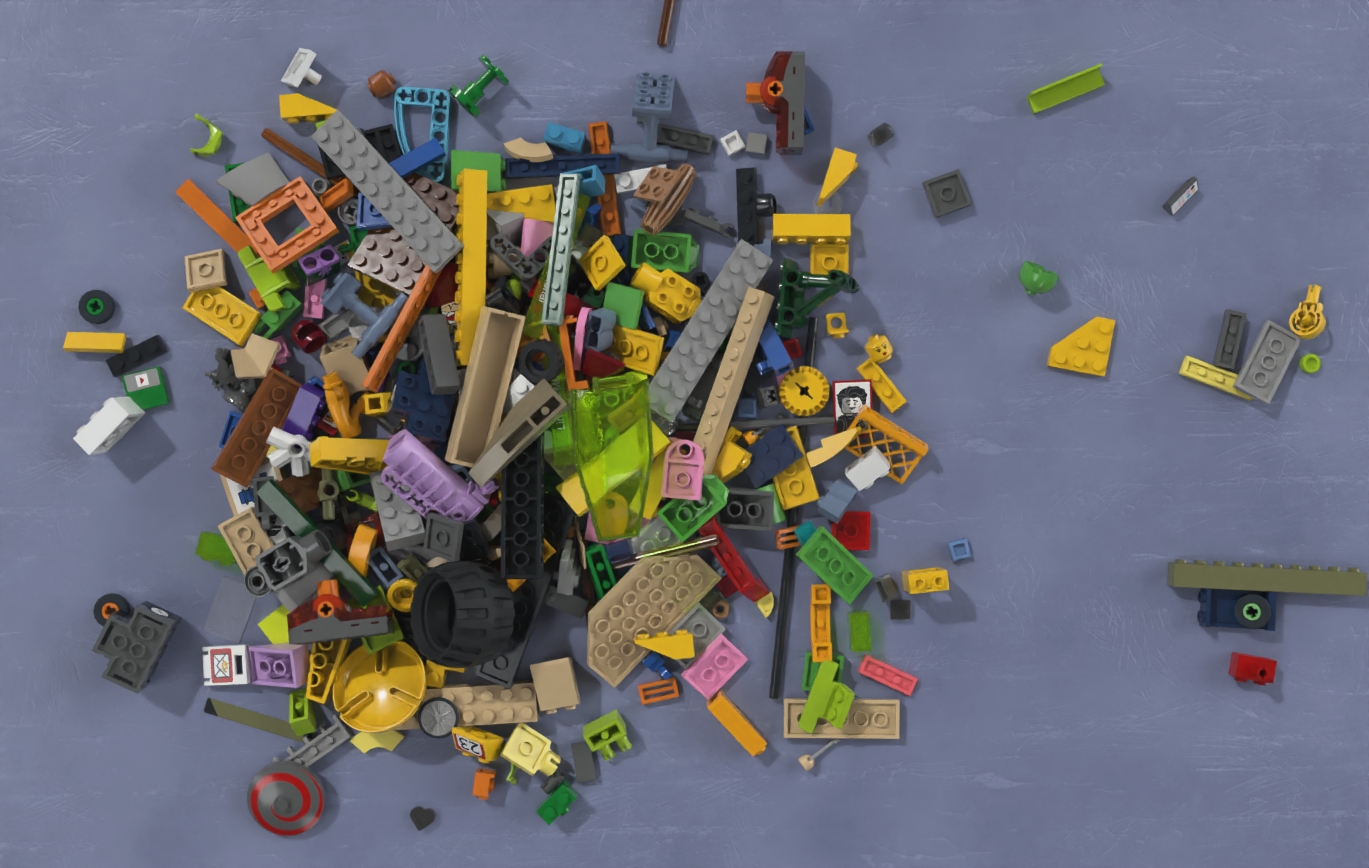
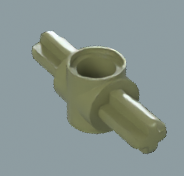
M322 468V481L319 482L317 494L320 502L323 503V519L333 520L335 519L334 502H337L339 487L337 481H334V470ZM325 487L332 490V496L325 494Z

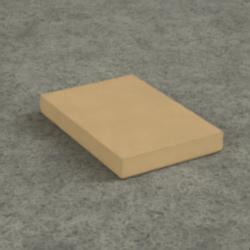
M250 507L218 525L244 576L249 568L256 566V556L274 546L267 531L262 530L260 518L255 517L254 507Z

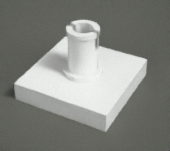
M299 48L281 81L286 85L298 88L302 79L305 78L314 85H317L322 75L309 68L317 54L309 49Z

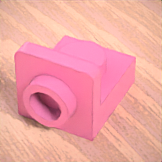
M281 335L270 339L281 345L273 364L281 365L286 363V359L292 356L285 336Z

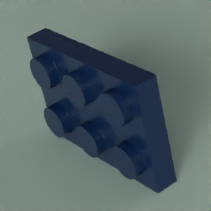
M781 424L745 449L752 454V457L750 458L749 466L744 471L755 488H759L800 460L804 455L784 424Z

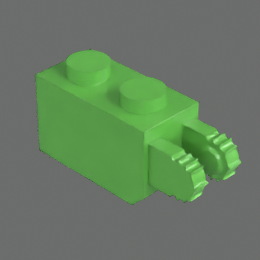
M287 290L281 296L286 308L276 312L267 310L261 317L262 320L253 329L256 334L260 333L268 325L270 329L264 334L263 338L271 339L277 332H282L304 309V303L293 292Z

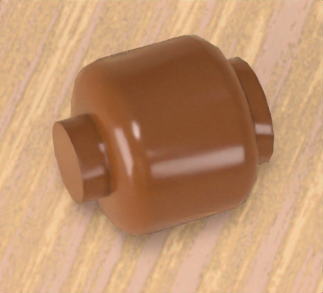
M380 70L368 78L369 83H367V87L374 98L383 99L395 92L394 84L397 82L391 73L387 74L384 70Z

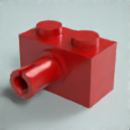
M1232 652L1228 674L1234 676V680L1240 682H1247V679L1254 680L1253 683L1258 685L1273 684L1277 661L1270 658Z

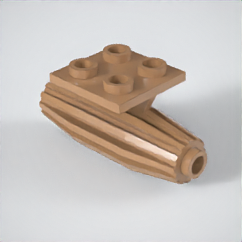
M681 164L676 170L653 166L633 195L636 199L650 202L640 224L645 232L656 236L673 218L686 199L695 180L696 172L693 166Z

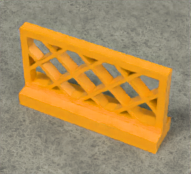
M863 404L858 415L847 430L855 428L858 421L862 419L867 422L868 429L861 430L859 434L869 433L871 442L860 444L859 436L857 435L858 444L848 445L845 449L857 457H861L863 455L861 447L872 445L873 448L874 445L886 443L887 452L882 454L888 456L891 471H889L887 476L903 484L922 456H925L929 451L928 444ZM881 431L884 433L885 439L873 441L872 432ZM897 441L900 443L901 449L889 451L888 442ZM912 451L917 454L914 460L905 461L904 452ZM902 453L903 462L892 464L890 455ZM904 466L905 473L900 478L894 474L893 468Z

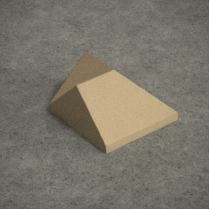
M252 333L245 347L231 350L236 378H266L281 345Z

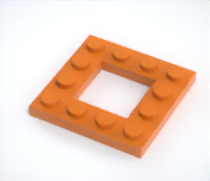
M301 176L235 217L273 274L339 232ZM296 203L311 226L278 246L264 226V223Z

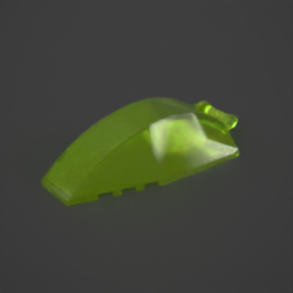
M632 372L614 377H593V391L570 389L574 466L580 479L579 482L586 498L585 501L591 514V520L598 541L639 537L654 457L649 380L645 379L634 385ZM621 383H626V384H627V386H623V387H615V388H608V389H601V390H600V388H601L600 386L613 385V384H621Z

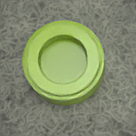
M1306 354L1299 361V367L1305 373H1314L1321 366L1320 358L1315 354Z

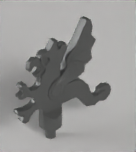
M217 348L215 360L220 364L219 372H205V376L219 381L214 386L218 391H220L222 384L225 391H230V388L227 387L228 383L232 385L235 383L234 388H237L241 380L244 379H238L236 375H232L235 372L234 365L230 364L228 367L227 362L220 357L223 349Z

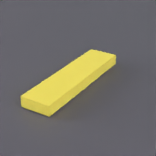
M1190 356L1184 357L1179 371L1180 375L1249 401L1253 400L1252 397L1232 387L1238 374Z

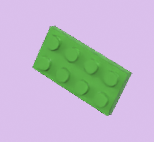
M819 526L796 554L807 567L849 605L874 576L822 526Z

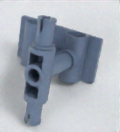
M649 72L637 73L632 103V117H643V144L629 143V145H619L612 143L611 154L619 153L620 156L628 157L630 160L668 163L670 160L687 162L688 150L671 149V147L666 145H657V131L660 119L671 120L674 76L669 74L653 75Z
M340 273L333 281L335 286L332 289L327 288L321 295L322 301L320 304L335 315L340 314L344 308L350 309L370 325L362 334V340L351 352L361 360L371 347H376L377 341L398 318L409 297L401 292L391 305L388 304V306L386 305L378 315L359 300V296L356 295L363 284L350 273Z

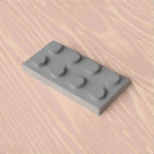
M1266 320L1232 387L1265 405L1270 404L1302 338L1274 322Z

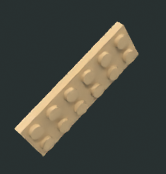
M784 698V738L899 739V699H853L842 729L835 728L827 719L819 717L811 734L800 729L798 725L808 698Z

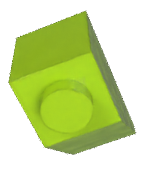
M307 688L290 692L289 724L297 736L316 732V714L312 700L306 698Z

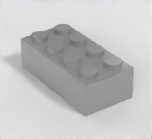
M383 470L369 473L387 550L392 551L424 543L425 531L420 513L381 481ZM406 485L400 486L404 491L410 490Z

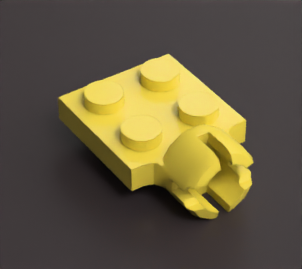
M523 722L517 723L500 756L531 776L535 775L536 771L550 776L557 770L558 766L556 764H560L561 757L550 749L552 741Z

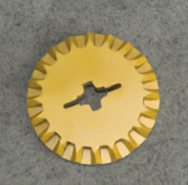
M800 366L790 370L784 376L779 387V395L782 404L791 413L798 416H811L818 413L826 405L829 398V385L825 376L817 369ZM796 383L802 386L803 388H805L806 386L809 387L808 393L813 399H811L808 395L806 396L805 394L801 396V391L799 387L796 385Z

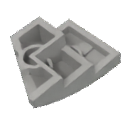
M269 152L245 162L216 180L218 186L222 185L232 191V195L242 199L251 207L290 183Z

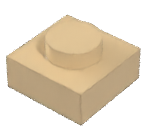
M660 316L653 318L659 336H667L666 331L669 330L666 319L662 320Z

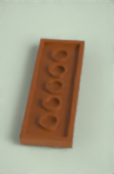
M271 367L267 377L263 379L211 470L247 488L271 446L266 441L273 426L282 429L302 384Z

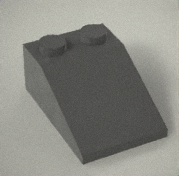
M727 487L729 490L727 504L715 514V519L721 528L773 531L775 492Z

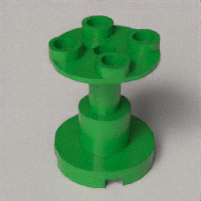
M484 54L478 59L487 70L475 82L470 81L462 90H459L455 85H452L448 90L454 99L456 98L459 104L472 116H475V118L481 113L475 104L485 95L483 90L495 78L505 86L509 83V80L504 76L505 74L497 66L494 67Z

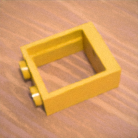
M941 567L901 571L903 590L909 594L949 590L947 570Z

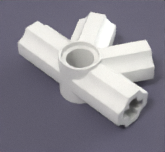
M273 426L266 443L277 447V449L268 454L270 463L279 469L291 462L292 475L299 477L309 474V461L311 462L309 445L311 442L307 441L302 435H292ZM294 444H298V445H300L302 448L298 449V448H295L293 445H294Z

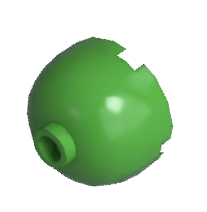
M1024 261L1019 272V281L1026 288L1025 292L1034 296L1036 293H1048L1059 279V276L1053 271H1047L1043 266L1030 261Z

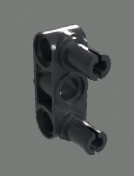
M505 275L497 277L495 286L485 296L487 305L490 308L525 316L524 326L536 322L535 317L529 311L532 302L526 300L524 303H521L507 288L508 278Z

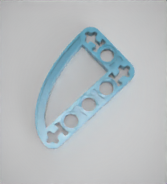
M400 87L395 92L394 115L397 136L403 154L405 155L411 151L405 131L404 106L432 108L430 140L434 139V135L437 132L444 133L445 137L439 144L446 156L439 161L429 164L427 172L423 169L415 172L440 184L446 177L451 97L443 89ZM403 92H406L408 96H413V92H415V102H412L413 99L410 97H406L405 101H403L399 96L403 95ZM421 93L428 94L426 102L418 101V96ZM441 95L447 98V100L443 101V107L447 108V110L440 108L441 103L437 99L441 98ZM439 113L446 115V119L442 123L436 121V115ZM432 164L442 165V167L438 166V172L441 176H438L436 180L432 176V173L436 172V167L432 166Z

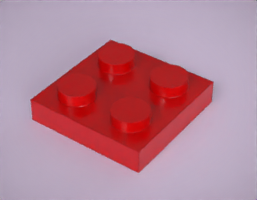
M846 511L837 524L831 521V535L847 550H870L871 512Z

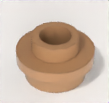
M719 599L712 603L711 613L715 618L723 619L728 616L730 607L725 600ZM720 605L723 606V612H718L716 610L717 607Z

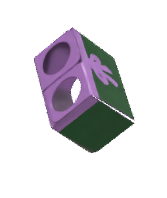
M331 244L297 259L298 273L306 286L307 278L308 286L340 271V258ZM326 256L333 257L330 261H325L322 258ZM317 261V265L315 268L308 269L304 267L310 263Z

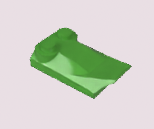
M634 229L631 268L638 269L645 262L657 271H664L669 268L673 272L689 273L698 267L699 244L694 241L692 234L660 231L656 236H653L644 230Z
M715 474L703 475L701 500L673 498L657 514L683 543L727 504L729 490Z

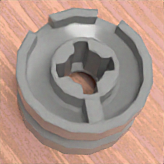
M349 198L338 206L339 218L349 226L357 225L358 199ZM351 209H355L354 216L349 214Z

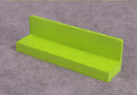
M1102 63L1030 92L1026 99L1032 114L1034 115L1103 87L1105 83L1099 71L1103 66Z

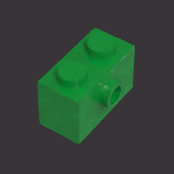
M564 780L538 805L535 812L550 825L559 815L563 817L570 810L569 805L577 798L578 792Z

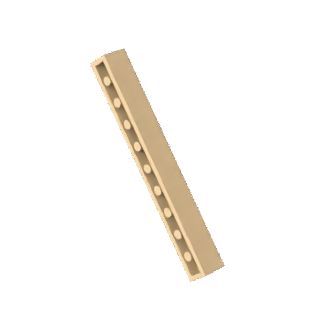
M748 287L693 440L704 453L703 475H711L774 300V296Z

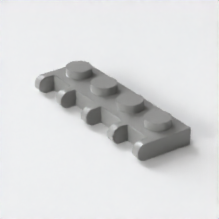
M335 714L333 719L336 724L329 729H326L323 724L318 726L322 734L312 741L305 735L303 740L306 745L296 752L291 746L288 747L287 751L290 756L283 761H293L308 767L352 735L340 717ZM277 756L273 758V762L281 761Z

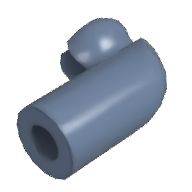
M713 554L710 565L719 576L723 577L727 573Z

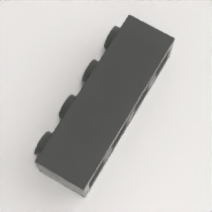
M445 314L422 315L418 322V329L431 394H455L461 385V377L457 373V358L453 354L454 343L449 335L450 324L447 322Z

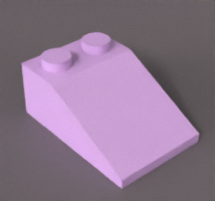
M289 643L247 647L252 684L298 688L308 682V672H310L308 644L291 645Z

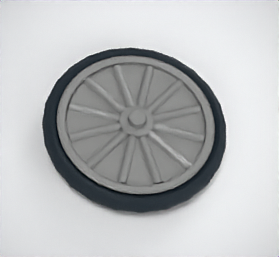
M436 697L429 699L421 706L418 713V723L421 730L427 736L437 739L445 738L452 734V727L458 726L459 713L456 706L450 700Z

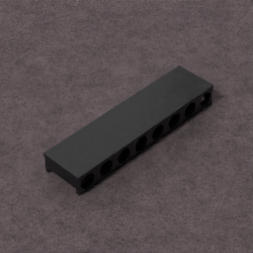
M545 431L502 469L501 578H504V580L544 579Z

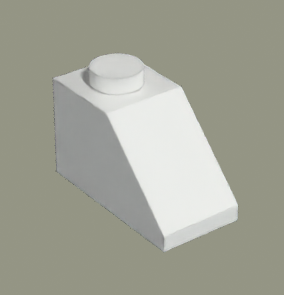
M520 374L508 387L503 412L507 415L513 406L535 387L523 375Z

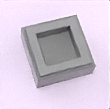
M748 132L745 152L764 155L767 135Z

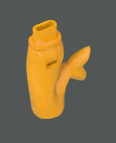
M337 372L323 376L326 402L341 437L352 438L362 432L359 416L360 414L366 415L364 395H369V391H366L349 411V392L342 379L338 377Z

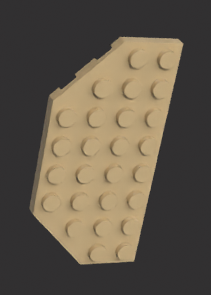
M695 552L672 557L659 555L642 557L588 612V666L615 688L651 651L648 648L635 644L632 638H637L638 634L647 633L649 636H656L657 632L668 631L669 633L722 577Z

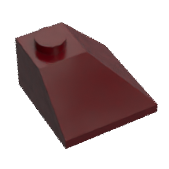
M449 261L443 268L425 302V308L441 307L455 301V293L458 291V284L455 282V274L458 272L456 261Z
M589 348L581 374L584 376V380L591 383L595 381L602 382L626 371V364Z

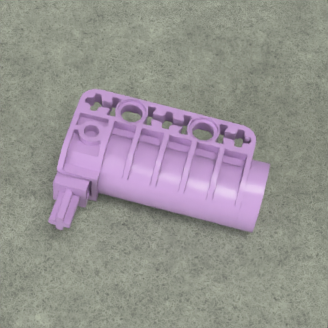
M406 429L398 432L389 440L383 457V461L388 466L382 471L381 481L425 519H427V515L430 513L429 510H436L439 512V515L459 522L472 520L483 509V505L489 502L491 493L500 487L497 478H492L482 488L473 481L467 483ZM406 485L410 490L404 491L400 486Z

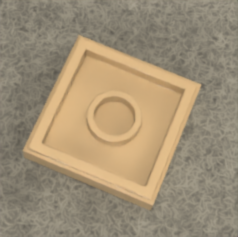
M223 249L184 256L187 290L189 293L227 285Z

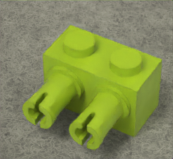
M617 709L583 726V737L591 751L594 752L599 749L605 761L609 760V757L612 759L615 756V752L609 743L616 740L622 752L626 751L625 747L627 750L632 747L626 736V724Z

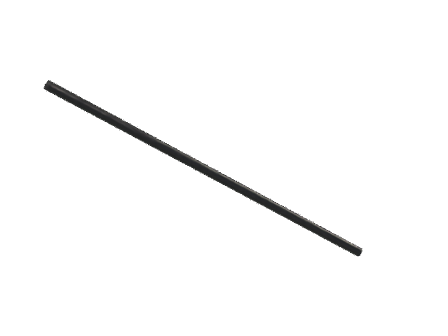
M809 317L804 366L812 368L814 367L819 320L817 317ZM802 387L801 396L805 394L810 397L808 393L809 387ZM799 416V418H808V416ZM807 425L797 427L804 450ZM799 506L789 509L787 527L797 526ZM794 531L788 532L786 536L794 535L795 533ZM795 539L787 540L785 543L794 542ZM794 547L784 550L769 698L778 699Z

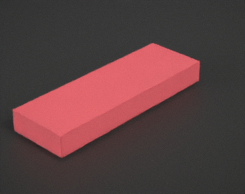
M867 654L864 655L857 671L908 696H911L918 681V678Z

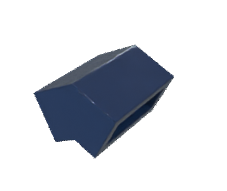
M630 538L605 546L607 559L611 565L634 559Z

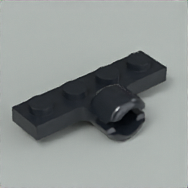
M755 167L736 169L738 242L740 239H743L750 245L759 244L758 220L761 217H772L773 214H776V198L771 193L758 194L757 169Z

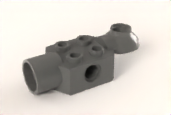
M314 530L303 538L297 535L284 539L256 556V566L249 568L244 576L245 589L254 597H263L271 592V590L277 591L289 587L317 570V561L332 551L329 540L320 530ZM260 577L262 578V581H263L262 585H261L260 582H259V578H260Z

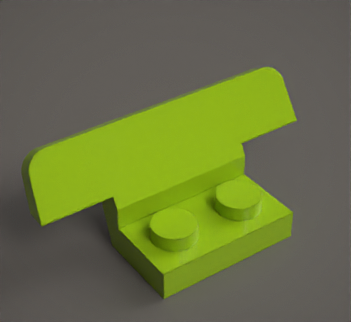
M248 245L238 252L240 261L268 310L276 312L286 308L278 292L284 288L297 290L302 286L291 266L287 265L273 274L262 257H257L252 246Z
M829 660L821 662L798 725L800 729L812 734L819 717L827 719L835 728L842 729L855 693L845 684L833 680L839 665L838 663Z

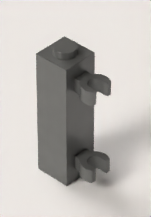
M725 352L715 353L682 409L684 416L700 423Z

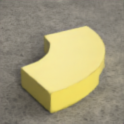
M397 730L378 734L360 732L350 742L363 753L376 747L386 748L392 752L405 735Z

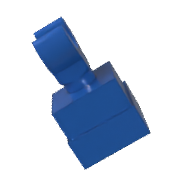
M651 650L642 659V663L652 672L657 669L666 681L672 676L671 672L663 665L665 659L660 653Z

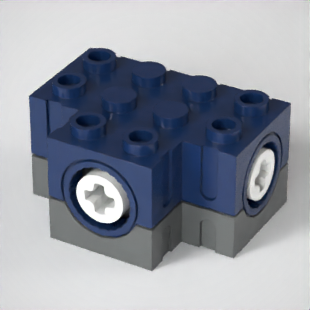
M423 358L417 365L416 374L412 375L400 371L394 378L386 416H394L404 420L403 430L406 429L423 445L439 448L446 440V432L451 419L450 414L453 410L455 394H431L425 359Z

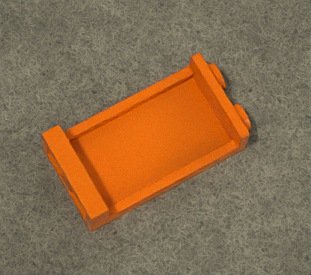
M574 315L563 316V324L559 326L568 391L570 392L591 390L590 382L587 380L578 381L577 372L573 370L574 352L570 327L576 326L578 318L574 317Z

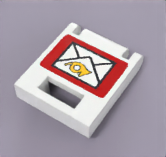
M249 644L202 647V651H208V654H203L204 678H210V680L204 681V686L251 683L247 652ZM236 655H242L243 673L237 674Z

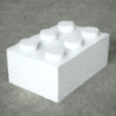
M111 397L107 399L103 404L104 407L90 417L91 421L77 430L78 434L73 439L88 455L107 453L145 414L130 397Z

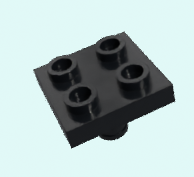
M478 518L462 522L464 523L459 561H472L490 556L492 551Z

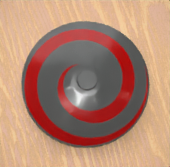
M278 761L265 766L255 775L248 788L247 804L252 817L263 829L280 836H295L310 830L318 822L325 808L326 794L321 780L310 768L293 761Z

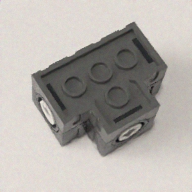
M148 601L138 605L134 615L130 616L122 610L111 614L92 649L93 652L102 654L110 659L107 664L108 667L101 677L137 694L148 686L150 678L154 674L159 660L162 658L168 646L167 644L171 640L176 626L182 617Z

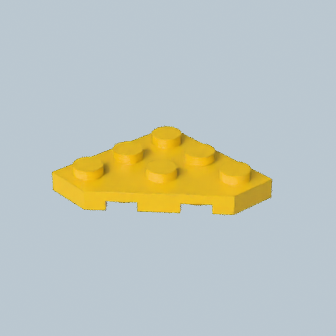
M1094 317L1050 347L1047 366L1104 377L1115 320Z

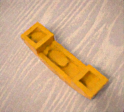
M360 524L355 533L348 560L366 578L370 553L375 548L378 530Z
M811 584L810 638L812 662L832 661V643L830 638L831 588L826 584Z

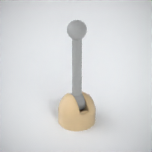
M832 738V741L812 756L805 754L798 761L808 772L814 766V759L834 743H839L840 739Z

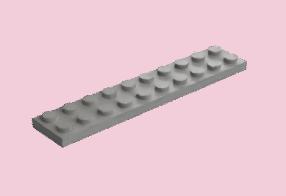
M337 109L311 136L433 272L438 273L464 247L461 241L340 110Z
M743 239L739 240L640 398L639 403L670 423H673L737 320L748 287L756 289L773 259Z

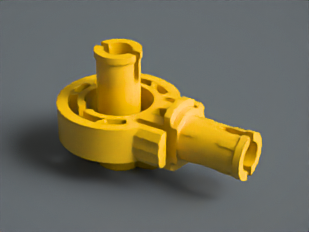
M1313 285L1308 286L1306 300L1303 303H1299L1298 309L1292 313L1289 319V325L1294 334L1305 340L1318 336L1326 325V319L1322 313L1323 305L1318 303L1322 289L1318 285H1314V288Z

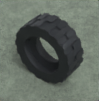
M538 339L527 343L520 351L518 358L521 374L534 384L539 383L544 378L547 382L556 379L564 367L562 351H560L558 345L547 339ZM537 352H543L549 358L550 364L545 371H539L533 365L532 359Z

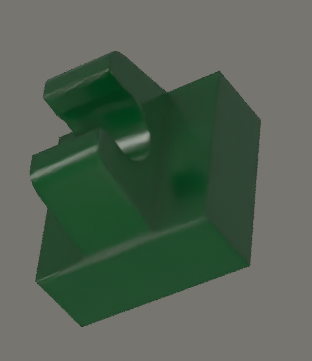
M591 286L588 292L584 294L582 301L600 309L604 304L606 291L602 290L600 295H596L594 293L595 288Z

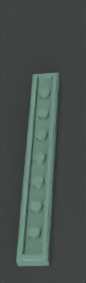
M560 173L541 322L542 325L562 326L581 177L579 174Z

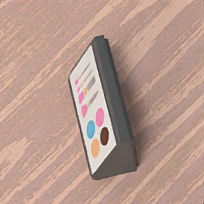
M1194 176L1188 179L1162 205V208L1173 216L1197 192V178Z

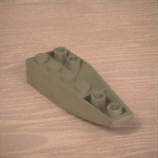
M545 378L513 406L468 472L481 488L571 408Z

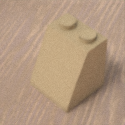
M352 335L323 344L320 353V359L326 373L337 372L338 377L342 379L343 384L348 389L349 397L355 392H366L369 390L362 386V383L371 369L367 354L360 360L351 353L360 342L353 338Z
M567 657L530 665L540 711L546 710V714L558 712L557 708L565 707V710L577 708L576 704L581 702L572 658Z

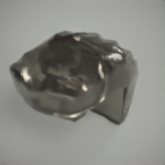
M884 122L867 135L868 142L873 148L881 146L894 136L893 128Z

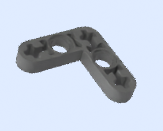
M503 235L493 236L489 247L518 277L524 281H530L549 263L550 252L548 253L546 250L552 242V236L548 237L528 258ZM496 242H502V247H495ZM508 247L509 249L506 251L505 255H503V251L506 250ZM511 253L516 254L518 261H509L508 255ZM535 255H544L546 259L545 262H537L535 259ZM521 261H523L522 266L520 265V267L517 268V266H519V264L521 263ZM525 269H531L530 274L523 273Z

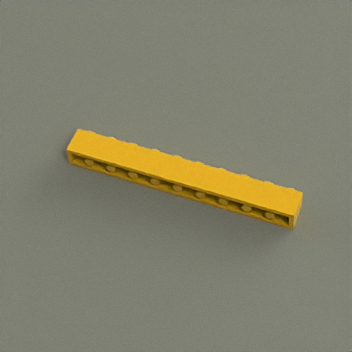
M463 169L457 175L459 193L456 197V204L459 205V213L456 215V224L459 225V233L457 232L456 237L464 245L455 257L456 264H458V272L455 274V282L458 284V291L455 293V303H458V311H455L457 330L454 334V340L457 342V350L454 352V357L457 358V367L468 366L481 308L486 303L487 171Z

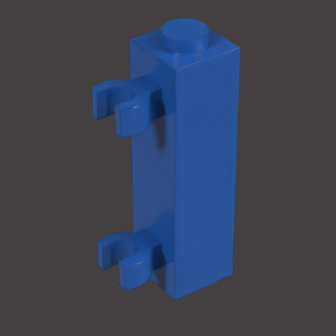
M767 317L759 344L768 360L760 362L756 366L760 375H764L773 369L778 377L794 369V366L769 317Z

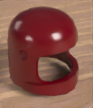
M309 319L299 321L291 331L293 341L306 354H311L321 348L327 338V334Z

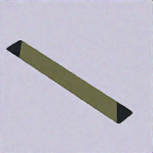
M212 698L207 699L204 708L205 713L305 743L303 740L305 735L310 740L312 738L313 732L297 736L287 721Z

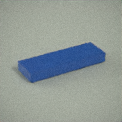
M434 138L389 164L404 179L446 156L438 140Z

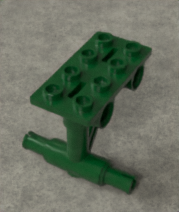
M784 258L780 266L782 282L779 283L780 301L777 303L779 315L775 323L777 335L792 339V330L802 329L807 323L806 316L840 291L852 294L858 292L859 288L857 287L859 285L851 274L841 270H831L828 274H812L811 272L798 271L797 262ZM811 287L825 288L804 303L805 290Z

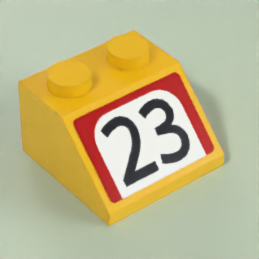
M475 726L452 727L455 748L461 750L463 755L478 757V761L483 763L498 760L504 740L503 737Z

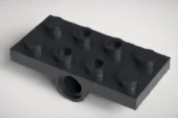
M393 124L365 131L362 128H357L388 163L401 157ZM318 145L327 180L346 176Z

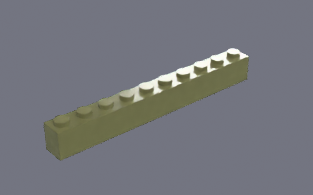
M1175 559V563L1168 562L1167 585L1173 587L1366 596L1367 573L1360 572V568L1347 567V571H1341V567L1328 566V570H1321L1322 566L1309 565V569H1302V565H1290V568H1283V564H1271V567H1264V563H1252V566H1245L1244 562H1232V565H1225L1226 562L1213 561V564H1206L1204 560H1194V563H1187L1185 559Z

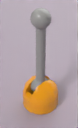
M778 414L776 419H784V415ZM763 427L757 432L749 430L742 434V437L750 447L758 441V435L770 427Z

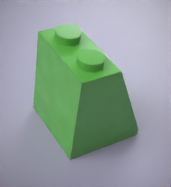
M451 150V189L453 191L459 192L457 175L463 169L486 170L487 193L506 190V179L503 178L505 159H503L501 154Z

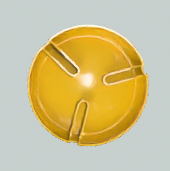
M398 641L371 655H368L364 644L359 646L343 661L334 679L333 703L336 711L341 714L340 718L355 730L370 734L384 733L400 727L416 713L424 699L427 687V673L424 663L419 654L403 641Z

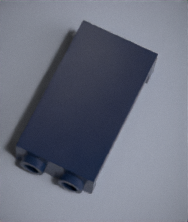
M1201 588V592L1198 593L1200 611L1197 613V620L1199 625L1203 627L1247 628L1237 621L1234 608L1241 597L1248 594H1257L1265 598L1271 607L1270 620L1265 626L1258 629L1275 631L1277 592ZM1250 606L1249 608L1251 609L1248 610V613L1256 617L1255 613H1258V610Z

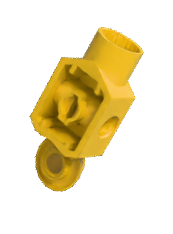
M645 262L639 266L629 284L635 289L645 291L644 300L646 305L674 324L691 318L702 301L700 288L669 268L660 273Z

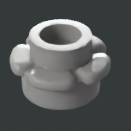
M322 177L316 178L311 185L314 194L320 196L329 190L330 182Z

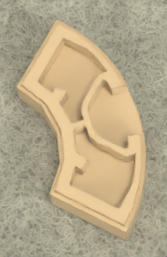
M520 137L503 144L506 152L519 160L522 158L530 160V162H543L553 159V154L546 142L533 144L524 141Z

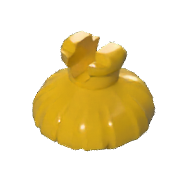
M407 578L394 582L389 587L387 594L391 606L401 612H411L410 606L413 600V591L418 583Z

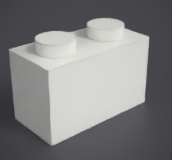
M875 445L845 468V475L859 491L864 488L868 489L874 484V480L879 477L883 478L889 473L890 462Z

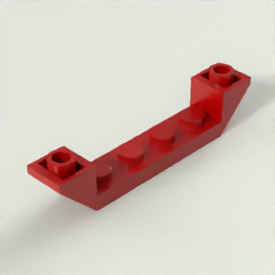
M715 515L698 529L702 537L718 535L719 545L710 547V549L742 595L752 602H756L770 593L760 576L758 578L754 577L716 521Z

